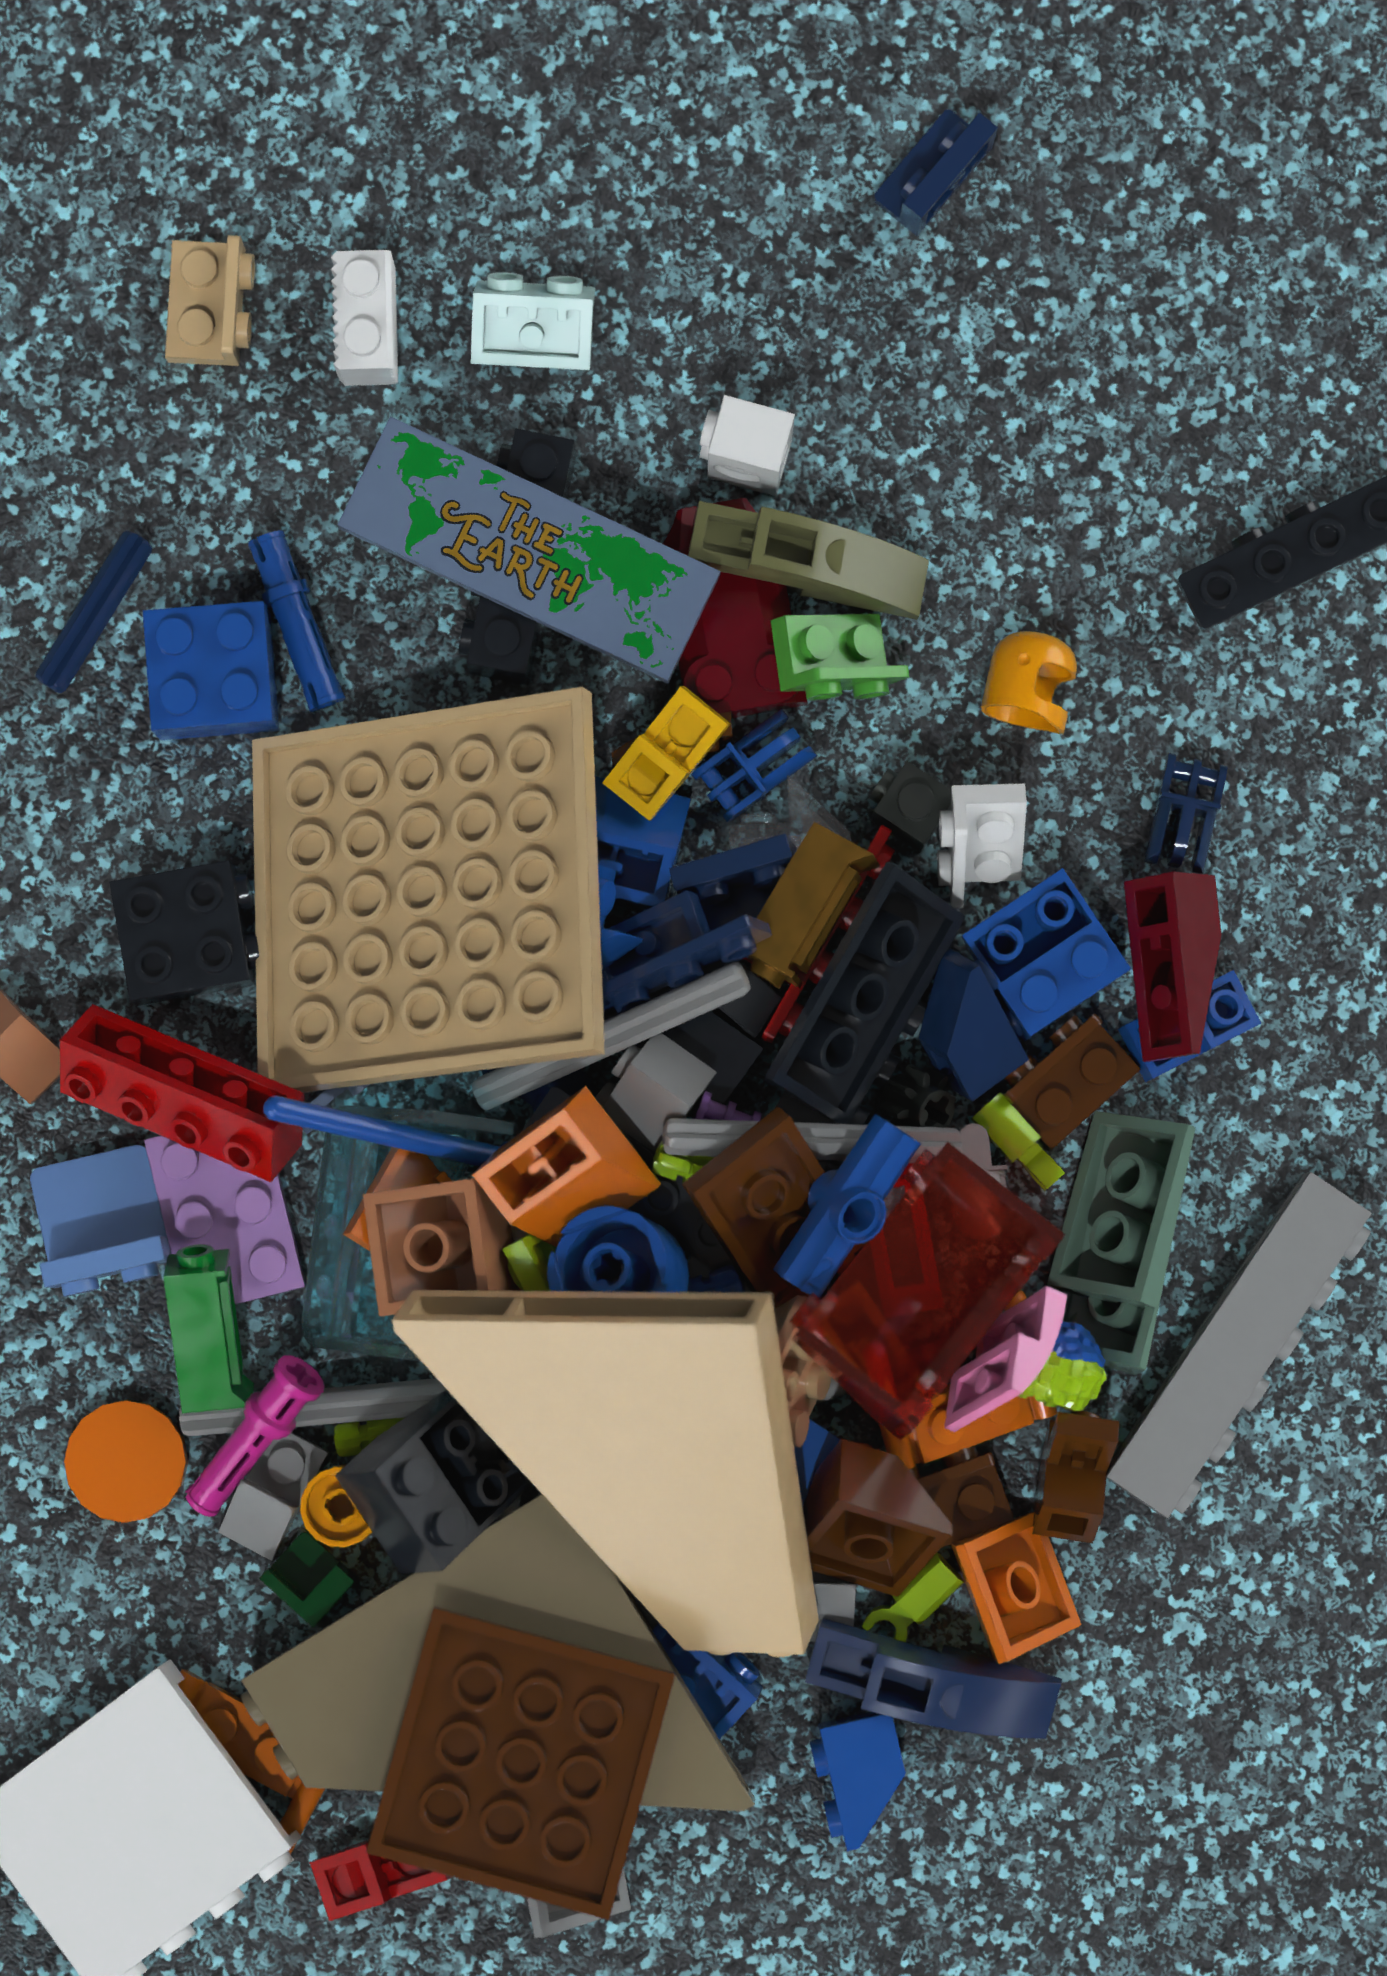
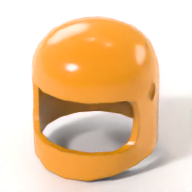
M1020 631L1000 640L991 658L981 711L1001 722L1064 735L1068 712L1062 707L1053 704L1052 698L1059 684L1076 679L1077 663L1072 649L1062 640L1040 632Z

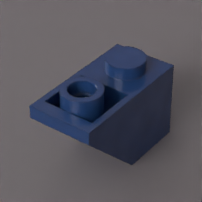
M950 949L944 954L938 965L918 1038L935 1070L949 1078L946 1086L973 1102L1029 1059L1018 1039L1023 1035L1020 1024L1007 1008L1000 1005L994 994V991L998 989V983L993 973L981 960L975 959L971 961Z

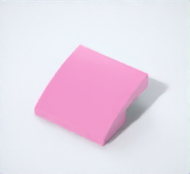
M1046 1286L980 1327L976 1359L952 1373L945 1429L953 1432L958 1431L1023 1393L1035 1380L1049 1358L1057 1340L1064 1317L1067 1294Z

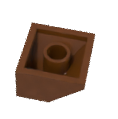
M845 1439L839 1441L815 1471L803 1506L812 1571L896 1597L904 1591L952 1536L951 1522L902 1460L896 1455L874 1449L865 1443L852 1442Z

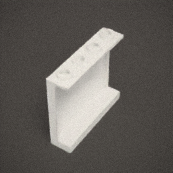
M171 1659L157 1667L0 1786V1867L80 1976H141L148 1970L142 1960L160 1947L165 1955L168 1956L196 1934V1931L190 1925L193 1921L208 1910L217 1919L245 1897L239 1888L242 1884L257 1873L263 1882H266L289 1865L294 1859L288 1850L301 1838L297 1830L290 1835L287 1834L178 1686V1683L185 1678Z

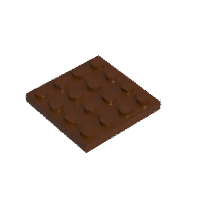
M435 1606L432 1611L366 1853L609 1920L676 1672Z

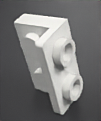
M1025 784L952 785L950 810L939 811L940 847H948V850L937 851L938 886H949L952 907L963 908L965 882L997 883L1001 881H1021L1027 807Z

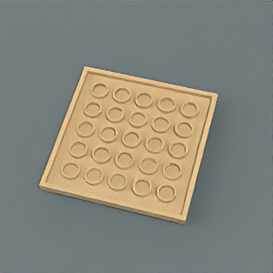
M576 687L252 740L255 936L257 937L259 957L256 959L258 1074L298 1091L311 1092L605 1054L592 693L583 687Z

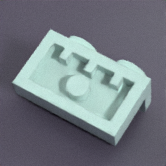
M499 272L488 274L487 281H477L473 291L471 364L590 370L595 287L583 286L582 279L572 276H552L547 278V284L523 283V276L515 273Z

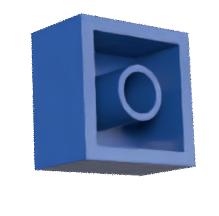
M264 601L143 610L151 731L160 741L279 731L271 613Z

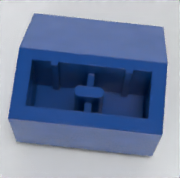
M595 776L598 865L617 870L614 879L616 888L614 905L645 911L668 899L672 883L669 868L676 866L691 798L673 794L654 818L649 821L602 783L605 778Z
M1063 868L961 936L974 960H981L996 978L998 989L994 991V994L1000 1005L1007 1008L1020 1024L1023 1031L1021 1037L1024 1042L1131 970V967Z

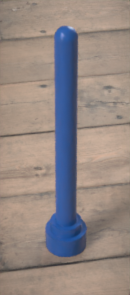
M280 1096L269 1097L263 1105L265 1116L273 1121L479 1167L497 1149L507 1143V1141H504L500 1146Z

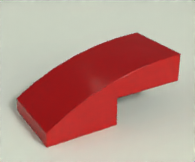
M370 1839L309 1862L329 1921L384 1904L394 1897L435 1885L451 1878L448 1875L366 1853Z

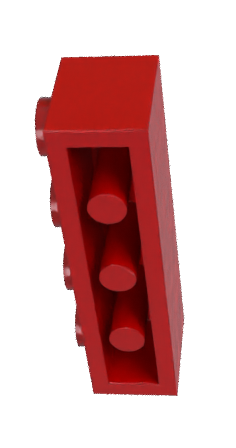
M94 1004L84 1012L60 1039V1092L74 1098L78 1102L89 1104L122 1118L132 1125L143 1127L178 1142L186 1148L199 1151L227 1163L237 1170L248 1172L269 1182L274 1180L302 1146L303 1127L270 1120L263 1112L264 1102L271 1096H280L304 1102V1093Z

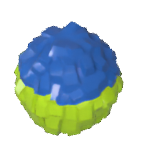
M1062 1321L1057 1340L1044 1367L1035 1380L1018 1396L1025 1399L1035 1396L1036 1401L1044 1402V1406H1060L1072 1412L1083 1411L1090 1399H1097L1102 1384L1107 1381V1375L1105 1373V1358L1102 1355V1350L1099 1349V1345L1096 1344L1095 1338L1090 1334V1331L1086 1330L1081 1324Z

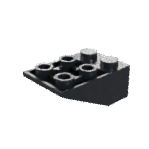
M447 1389L376 1437L335 1475L401 1574L443 1571L533 1484Z

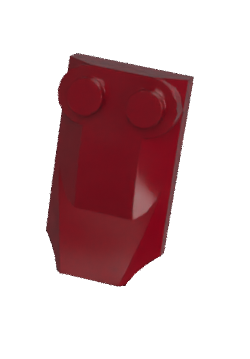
M747 498L713 503L756 512ZM697 506L677 510L670 532L662 544L688 555ZM720 572V577L678 662L682 686L688 688L717 713L731 712L732 719L778 711L781 708L789 709L807 705L805 691H780L770 620L784 615H792L786 585Z

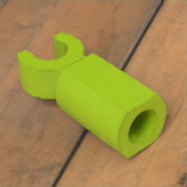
M1001 1092L971 1118L975 1124H979L986 1129L989 1140L1011 1164L1017 1160L1044 1191L1065 1174L1060 1166L1036 1142L1041 1138L1040 1135Z
M937 1552L898 1597L893 1596L895 1602L891 1605H881L873 1608L866 1615L862 1627L868 1631L878 1621H890L896 1628V1634L893 1639L905 1642L908 1636V1627L914 1621L921 1625L965 1583L964 1579Z

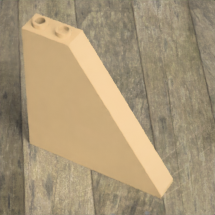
M412 1290L392 1319L394 1332L684 1650L708 1651L714 1655H727L733 1652L767 1653L773 1657H787L793 1654L804 1655L819 1618L771 1293Z

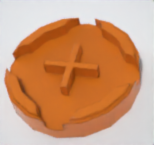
M125 1400L102 1405L82 1418L69 1437L64 1464L68 1485L82 1506L102 1519L126 1523L150 1518L170 1504L184 1485L188 1456L183 1435L165 1413L150 1404Z

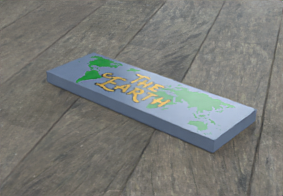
M391 416L337 524L338 528L667 684L720 577V571Z

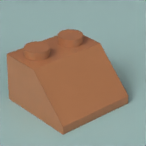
M475 1178L363 1194L379 1317L396 1315L412 1290L520 1291V1288L515 1284L510 1275L508 1259L502 1250L513 1243L511 1224H509Z

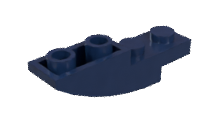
M823 1618L818 1630L805 1682L863 1699L861 1709L897 1719L982 1735L1046 1739L1062 1678L1007 1662L998 1664L993 1658L944 1644L942 1652H937Z

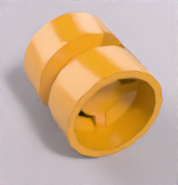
M339 1465L318 1473L308 1482L301 1496L300 1514L305 1528L316 1540L333 1547H347L359 1543L373 1533L335 1477L346 1465Z

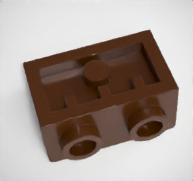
M1095 1013L1084 1023L1075 1014L1049 1038L1056 1046L1049 1055L1040 1063L1032 1055L1028 1056L1029 1060L1004 1078L1012 1088L1003 1096L1040 1135L1041 1138L1039 1140L1049 1151L1057 1146L1141 1070L1101 1026L1103 1021Z
M974 1445L940 1458L943 1464L942 1468L920 1475L917 1465L909 1470L952 1524V1536L942 1547L1014 1521L994 1465L996 1464L994 1457L990 1451L978 1454Z

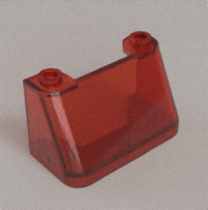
M948 1141L936 1156L927 1149L922 1152L903 1176L912 1186L887 1216L881 1231L865 1244L823 1299H820L812 1292L789 1321L798 1328V1331L791 1339L877 1422L899 1440H902L917 1428L934 1406L931 1401L943 1392L948 1385V1381L1013 1297L1025 1286L1041 1262L1047 1260L1065 1237L1062 1231Z

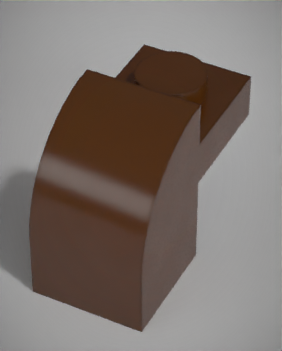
M1087 1411L1073 1413L1058 1412L1056 1420L1049 1421L1040 1461L1032 1534L1093 1544L1104 1515L1106 1475L1118 1444L1119 1421L1102 1419L1097 1414Z

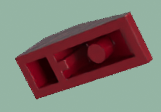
M1173 871L1124 881L1143 1062H1153L1200 1054L1222 935L1215 875Z

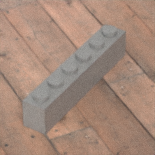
M1308 1172L1301 1175L1112 1457L1106 1475L1109 1481L1163 1517L1169 1518L1174 1509L1181 1514L1186 1511L1202 1486V1483L1196 1480L1195 1477L1209 1458L1217 1463L1232 1443L1236 1432L1231 1430L1229 1426L1241 1408L1248 1412L1255 1408L1270 1384L1263 1376L1274 1359L1277 1357L1284 1362L1299 1343L1304 1332L1296 1326L1308 1308L1311 1307L1318 1311L1333 1292L1337 1281L1330 1277L1342 1257L1344 1256L1350 1261L1353 1260L1367 1241L1371 1231L1364 1227V1224L1372 1214L1370 1211L1314 1173Z

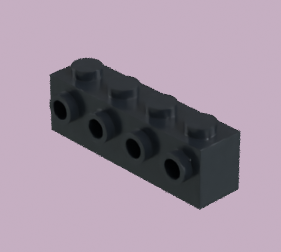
M515 428L512 445L502 444L500 447L497 466L568 499L577 456L575 440ZM471 591L472 596L480 597L476 619L465 618L458 650L459 654L468 655L466 663L470 674L529 686L541 624Z

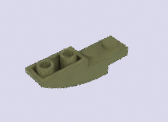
M699 501L696 508L687 555L720 572L801 588V596L916 620L920 614L929 564L928 559L909 550L828 522L761 506L759 513L703 501Z

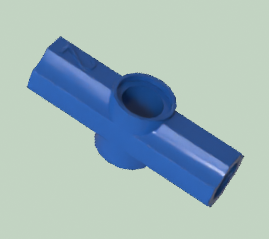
M875 1114L840 1168L820 1175L813 1183L808 1194L810 1214L773 1270L800 1290L815 1299H819L854 1245L873 1239L881 1231L887 1212L884 1200L921 1143Z

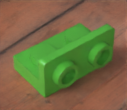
M880 614L784 615L770 620L781 692L805 691L806 699L815 701L839 697L842 695V690H853L854 699H869L888 695L890 693L889 684L910 678L908 665L887 666Z

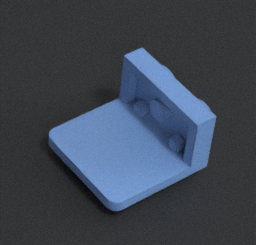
M133 1145L36 1168L31 1173L30 1183L48 1260L47 1262L39 1263L44 1287H61L63 1297L100 1289L98 1278L121 1273L123 1283H128L159 1275L157 1265L167 1262L171 1250L147 1151L144 1146Z

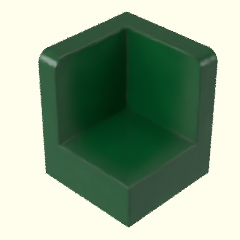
M302 1532L276 1562L259 1577L269 1589L311 1627L319 1624L359 1579L308 1532Z

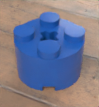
M615 1206L592 1208L569 1221L562 1230L561 1234L563 1236L557 1245L555 1253L551 1252L547 1265L550 1291L687 1293L689 1271L687 1259L677 1239L667 1229L631 1210ZM623 1263L624 1271L621 1273L620 1265ZM620 1276L619 1281L614 1284L613 1279Z

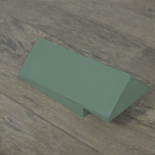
M1094 1111L1047 1285L1062 1290V1293L1067 1294L1062 1321L1081 1324L1086 1330L1090 1331V1334L1095 1338L1096 1344L1099 1345V1349L1102 1350V1355L1105 1358L1104 1367L1132 1375H1137L1147 1368L1195 1133V1127L1189 1124Z

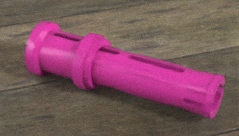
M284 1355L277 1360L273 1368L274 1376L261 1392H254L246 1400L244 1406L245 1418L224 1445L220 1447L217 1454L195 1482L186 1489V1500L195 1511L208 1517L216 1516L220 1512L222 1505L237 1488L240 1481L251 1471L274 1440H280L289 1436L295 1429L296 1416L307 1402L315 1401L322 1395L325 1388L323 1379L310 1364L292 1355Z

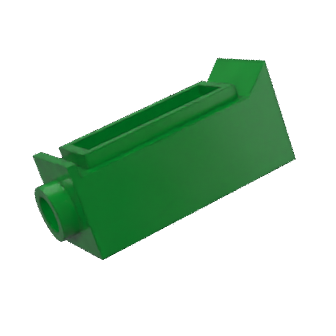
M190 1245L179 1249L176 1254L168 1255L163 1279L182 1414L244 1408L246 1400L253 1394L254 1383L243 1375L244 1366L231 1267L228 1266L229 1249L213 1250V1247L210 1245Z

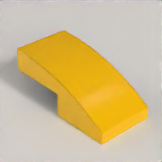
M680 686L644 734L637 737L602 783L647 820L651 821L702 761L731 723L688 688Z

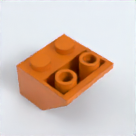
M586 1086L497 1149L472 1174L509 1224L557 1247L563 1236L561 1232L568 1222L582 1212L601 1206H615L628 1209L657 1189L661 1184Z

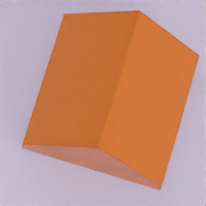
M1034 1512L1014 1518V1521L951 1544L991 1655L998 1664L1008 1662L1082 1625L1050 1538L1048 1536L1032 1534Z

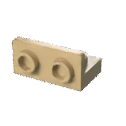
M228 235L227 243L172 240L165 358L168 363L239 366L240 348H250L252 332L251 313L242 312L243 291L253 290L255 257L254 254L246 253L241 236Z

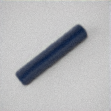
M127 530L121 534L36 671V678L40 683L58 693H63L67 690L150 556L152 546L147 540Z

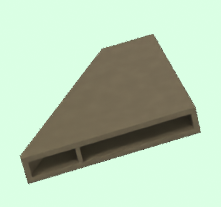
M543 1494L538 1495L488 1526L443 1571L410 1574L241 1680L247 1689L246 1692L241 1694L242 1702L258 1726L267 1722L279 1742L278 1745L273 1747L274 1755L285 1774L291 1780L299 1776L304 1786L308 1788L383 1792L432 1611L437 1606L676 1672L640 1806L745 1811L755 1805V1796L714 1732L713 1727L694 1696H692L663 1645L652 1631V1627L628 1588Z

